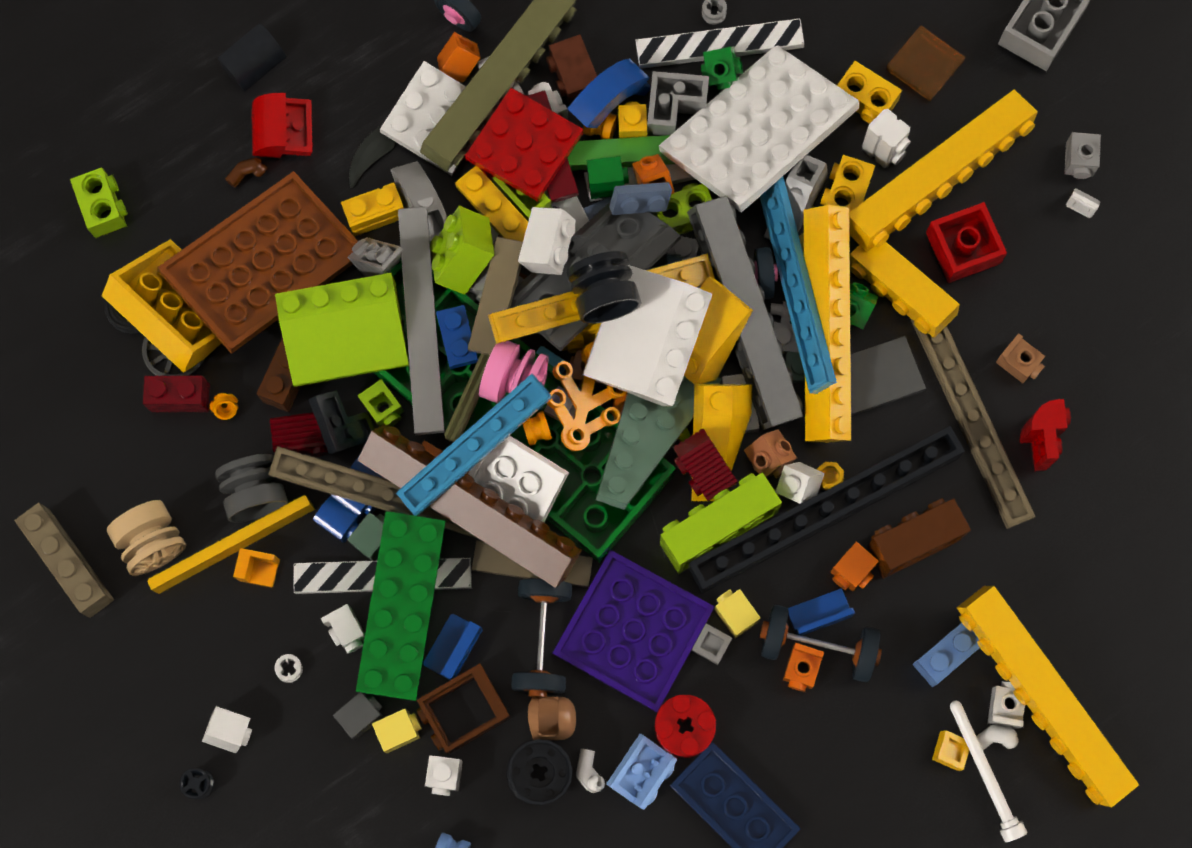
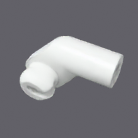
M990 725L976 736L982 750L986 749L993 742L1001 743L1007 749L1015 748L1019 743L1017 732L1013 728L1006 726Z
M580 749L576 777L587 791L591 793L600 792L605 786V780L592 767L595 751Z

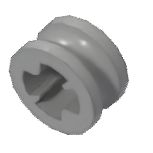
M725 0L704 1L702 17L707 23L717 25L725 20L727 14ZM712 6L718 7L717 15L711 14Z

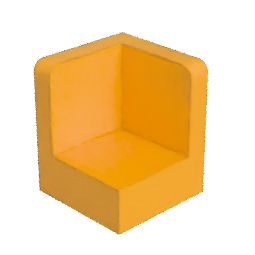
M240 548L233 577L241 582L273 587L280 559L273 554Z

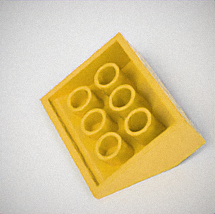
M169 239L111 273L102 297L184 373L204 360L221 342L158 272V266L182 250Z

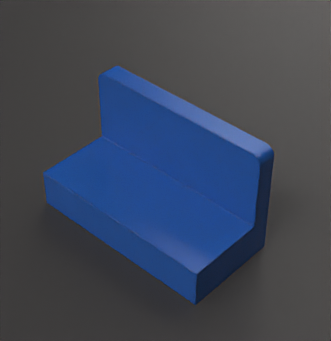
M842 588L788 608V618L796 635L800 636L849 619L855 614L854 608L849 607Z
M450 614L425 658L423 665L448 680L457 677L482 633V628L471 621L468 622L455 614Z

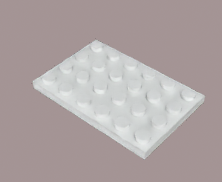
M777 45L741 74L737 81H733L730 88H725L706 104V108L699 110L659 145V150L664 156L719 197L727 196L729 203H732L735 209L742 213L859 109V100Z

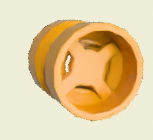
M610 113L598 128H587L584 125L583 134L588 136L600 135L601 139H612L617 126L618 115Z

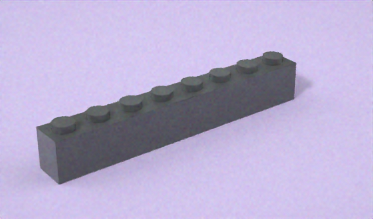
M727 196L696 204L687 213L701 254L708 253L715 279L753 310L734 346V350L746 384H752V402L762 431L803 417V404L792 385V372L786 367L783 359V346L774 333L773 317L767 312L765 307L764 291L756 281L754 262L747 255L745 236L738 229L735 220V207L732 203H729Z

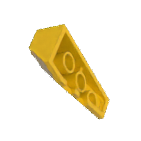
M694 384L693 435L695 432H699L700 429H704L732 471L752 414V384ZM692 489L691 501H707L703 494L697 496Z

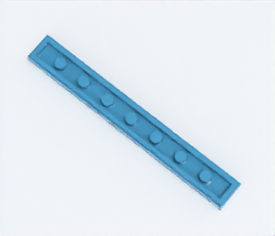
M782 176L760 196L808 390L811 394H818L837 383L784 177Z

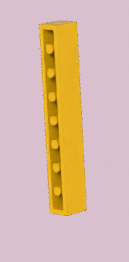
M1015 89L850 211L849 235L866 252L874 246L880 247L888 240L892 232L896 229L898 231L904 229L913 216L917 213L919 215L924 214L937 198H945L952 191L954 185L958 182L961 184L966 182L979 166L982 168L986 167L993 160L995 154L999 151H1007L1020 135L1022 137L1028 135L1035 127L1034 120L1038 111Z
M828 204L804 210V258L837 383L818 394L809 393L805 378V441L825 443L851 441L849 208Z
M983 586L956 607L961 614L959 619L969 631L973 630L979 638L977 643L980 649L986 655H991L997 663L995 668L1004 680H1009L1014 686L1015 690L1013 693L1020 703L1030 708L1033 713L1031 718L1041 730H1046L1051 737L1049 741L1051 746L1058 754L1064 755L1070 763L1067 765L1069 771L1075 778L1083 781L1088 788L1085 790L1086 794L1096 805L1100 804L1112 808L1139 786L1136 779L995 586Z

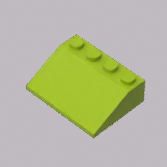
M392 273L275 294L280 328L294 387L409 366L397 288Z

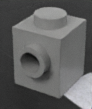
M1071 133L1066 142V175H1073L1077 179H1086L1094 176L1100 167L1101 134Z

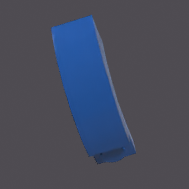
M631 59L619 61L591 81L567 109L587 128H598L611 111L626 98L632 95L646 96L651 90V86L647 83L650 77Z

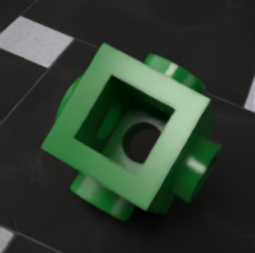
M734 46L703 52L705 63L701 64L702 76H709V86L716 85L717 90L730 88L732 82L738 80L739 74H743L742 61L740 57H736ZM720 64H723L725 67L724 73H721L719 70Z
M856 282L850 283V326L854 325L864 329L876 305L878 296L868 292L869 289L866 286Z

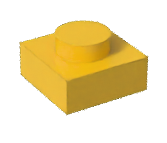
M947 730L940 731L932 760L956 771H962L965 768L969 748L964 738Z

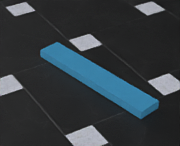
M534 374L529 375L398 490L396 494L412 514L418 516L551 400L553 396Z

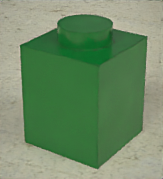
M620 156L586 160L591 199L612 197L615 186L629 184L628 168L622 167Z

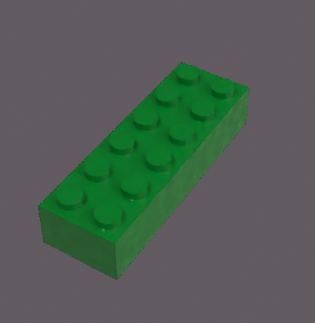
M385 512L356 692L416 701L443 542L445 520Z

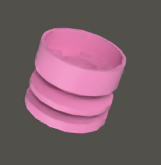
M511 341L496 344L482 376L479 396L499 403L506 393H510L531 374H534L544 386L547 379L549 355L539 354L534 363L535 350H528L521 360L519 359V344Z

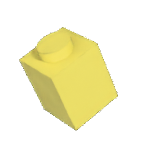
M730 589L716 599L719 604L715 606L714 610L735 639L757 624L761 619L740 589L734 593Z
M402 709L372 723L385 753H390L420 739L418 731L422 727L415 713L410 714L407 709Z

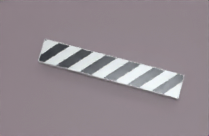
M800 19L636 39L640 69L704 61L703 52L734 46L736 57L767 53L777 45L784 50L804 48Z
M471 558L440 559L435 590L472 589ZM377 561L294 563V593L372 592Z

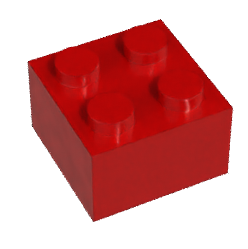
M985 202L931 221L926 231L948 283L997 266L1002 263L1007 255V251Z

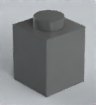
M360 692L333 716L351 739L357 740L373 727L372 723L383 718V715L379 712L383 707L373 694L367 697L364 693Z

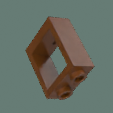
M480 663L417 699L420 707L416 711L424 725L430 723L435 732L431 735V738L439 752L444 749L447 754L455 752L511 719L510 714ZM475 679L496 717L455 741L450 742L430 705Z

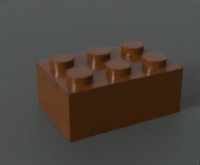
M941 498L928 505V509L924 510L923 514L919 515L917 511L903 517L896 527L892 528L889 524L874 532L875 535L871 537L872 541L866 548L868 552L879 560L876 567L883 579L961 541L971 531L954 498L945 502L944 498Z

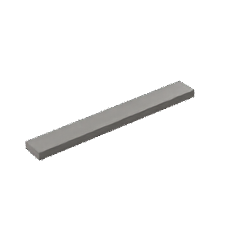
M427 207L398 209L400 246L403 249L401 259L415 436L445 433Z

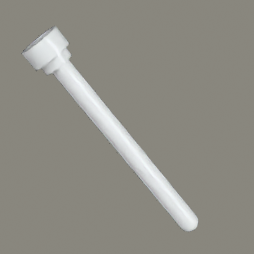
M957 700L950 703L952 714L1002 820L1000 823L1002 828L1000 833L1004 841L1010 842L1026 835L1028 832L1023 822L1019 821L1017 816L1013 817L962 704Z

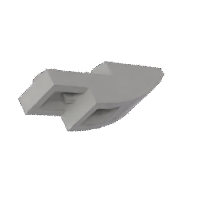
M418 161L392 168L391 173L404 209L427 207L431 243L433 237L440 234L447 219L446 212L431 181Z

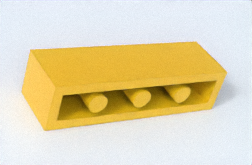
M887 242L880 247L874 246L867 252L859 245L850 254L851 272L857 278H864L871 284L872 290L878 296H885L889 299L899 314L910 317L914 321L915 327L923 334L928 333L935 338L958 315L960 304Z

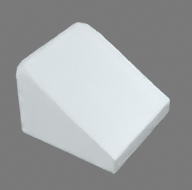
M1075 188L1066 205L1072 210L1091 218L1098 209L1100 201Z

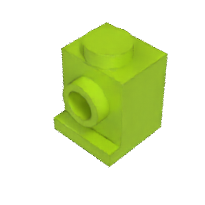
M382 379L357 395L379 427L384 424L394 426L401 420L400 414L404 411ZM381 405H388V409L382 413L379 412Z

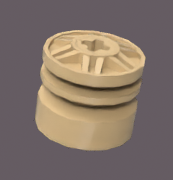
M161 500L140 504L121 514L107 527V533L115 548L118 550L125 549L121 559L127 563L126 568L132 576L149 573L164 566L179 556L186 548L184 539L179 536L178 528L175 526L167 527L171 523L172 517Z

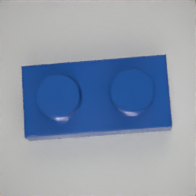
M461 305L437 311L436 315L450 369L477 363V353L468 350L472 333L465 306Z

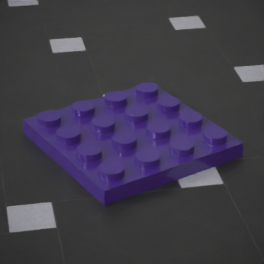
M610 550L552 654L658 713L715 606Z

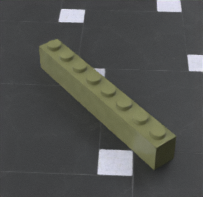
M533 0L423 141L420 153L446 172L449 171L452 165L458 167L465 158L466 152L464 150L469 143L471 145L474 143L481 132L480 129L489 121L509 89L517 81L520 84L523 83L531 71L528 67L532 61L536 64L546 52V49L543 47L548 41L553 43L562 29L559 26L562 22L569 23L577 11L574 8L577 0Z

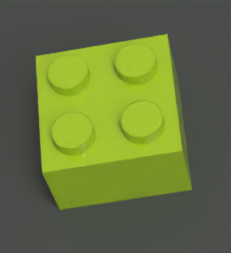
M458 206L453 215L447 217L444 228L439 235L433 237L430 243L432 270L434 271L436 284L466 295L495 255L488 217L462 206Z

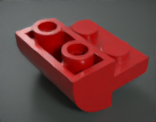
M269 93L255 98L252 102V156L281 158L282 154L311 156V100L286 98V93Z
M1056 399L1043 404L1022 428L1020 443H1032L1035 471L1047 470L1059 459V455H1062V441L1059 436L1068 428L1067 425L1071 423L1070 409L1065 408L1064 399Z

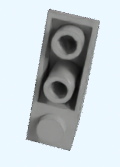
M806 155L791 169L785 182L798 232L804 223V210L812 208L828 179L827 163L809 155ZM767 228V229H766V232H765V234H764V238L770 240V236H769V232H768V228Z
M366 237L359 240L353 246V252L347 258L365 277L389 273L400 262L403 249L397 245Z

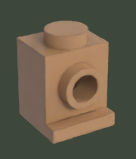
M1018 333L997 359L996 363L1021 383H1024L1029 376L1035 379L1045 366L1041 361L1045 356L1022 339L1023 336ZM1020 355L1027 358L1029 362L1022 361Z

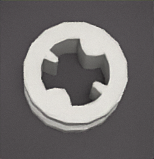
M292 654L281 656L275 663L276 675L281 681L286 683L296 681L302 674L300 660ZM289 661L295 662L293 667L296 672L293 675L288 673V676L282 675L284 672L281 667L284 662L289 664Z

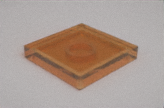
M920 25L889 62L886 70L931 101L964 62L965 56Z

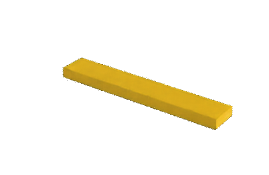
M303 495L149 578L147 582L152 591L160 594L238 552L240 548H245L314 511L315 508L309 498Z

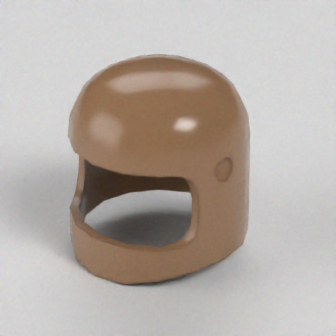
M565 697L531 698L528 706V722L533 740L559 741L568 739L573 735L577 717L572 701Z

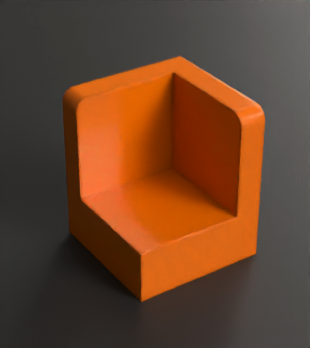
M454 32L437 57L439 70L463 83L481 58L478 44Z

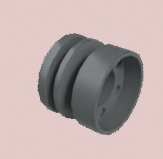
M256 454L239 458L222 465L216 470L215 476L216 480L220 483V492L231 494L223 501L228 521L241 523L257 520L288 504L284 486L281 483H272L278 478L268 476L274 455Z

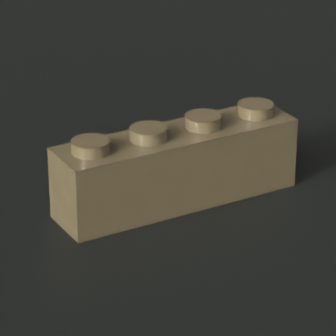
M38 502L14 520L81 614L91 618L114 601V598L49 508Z

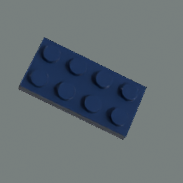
M713 742L670 785L732 848H783L801 829Z

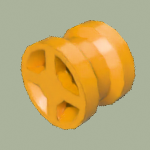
M544 411L538 412L535 417L529 418L522 424L529 446L535 445L541 439L546 441L552 439Z

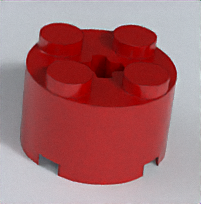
M677 695L672 697L660 707L656 715L655 735L659 745L675 757L691 758L697 756L711 744L716 732L714 713L706 702L696 696ZM688 719L691 721L690 727L693 731H685L682 734L679 732L680 725L677 722L679 720L685 722Z

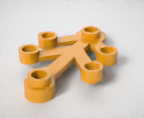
M594 342L587 344L581 351V358L585 364ZM561 361L554 366L553 376L561 382L576 409L574 418H572L564 405L566 395L562 390L554 389L549 392L551 395L556 394L559 396V404L555 403L553 399L549 400L547 404L554 409L564 427L561 432V440L564 446L572 451H580L588 446L592 433L605 426L615 425L621 418L617 408L609 407L602 411L600 417L586 423L588 412L612 398L618 399L622 397L626 392L620 390V394L613 390L612 386L608 385L606 389L592 396L595 380L583 376L581 389L579 390L571 376L573 373L571 364ZM560 366L566 369V376L560 374ZM607 412L613 414V421L608 420ZM574 431L579 432L580 440H576L573 437Z

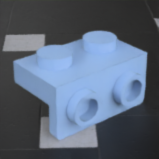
M639 734L606 785L644 810L647 805H650L656 799L657 790L663 781L673 773L677 758L663 750L646 736Z

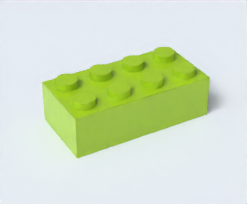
M763 472L757 476L754 473L747 475L738 482L740 486L730 492L728 488L713 497L715 501L705 507L703 504H700L688 512L689 517L682 522L676 519L663 527L664 532L660 536V546L678 574L688 569L689 562L750 531L778 513L782 501Z

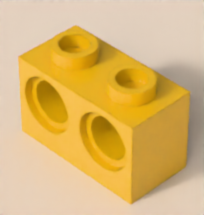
M857 61L853 62L837 85L859 100V109L856 112L867 123H871L884 109L888 108L892 111L898 103L902 92L900 88ZM855 85L860 88V91L853 92L848 86ZM879 100L884 106L877 107L871 101Z
M843 155L840 164L834 162L829 177L834 182L831 189L825 188L820 204L840 206L835 202V199L844 198L849 204L840 207L849 208V212L863 202L876 165ZM853 173L856 175L857 180L850 181L844 177V174Z

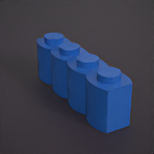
M358 458L351 466V469L384 478L357 461ZM331 495L320 507L313 521L345 543L359 526L363 517L368 515L369 512L372 514L376 508Z

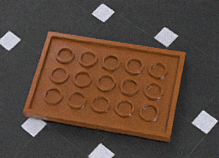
M293 171L157 268L161 276L232 354L279 319L275 294L326 285L353 265L347 257L353 252L352 248L358 240Z

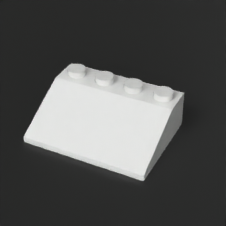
M628 265L633 273L628 281L635 282L642 304L630 314L600 324L582 375L658 405L673 406L713 294L690 284Z

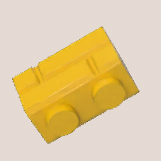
M394 182L383 186L382 189L377 188L341 202L354 237L399 221L398 209H404Z

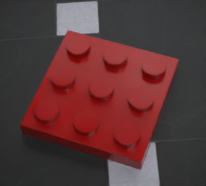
M510 88L466 153L465 158L470 163L538 202L584 132L583 128L517 90Z

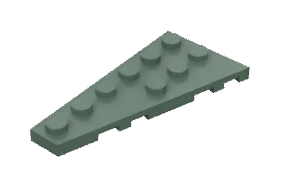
M683 376L673 406H661L627 393L597 493V501L624 510L666 453H668L691 423L694 416V384L685 376ZM717 378L715 381L704 384H720L722 379Z

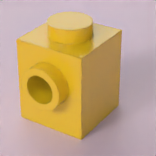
M627 102L624 105H618L619 138L647 137L646 104Z

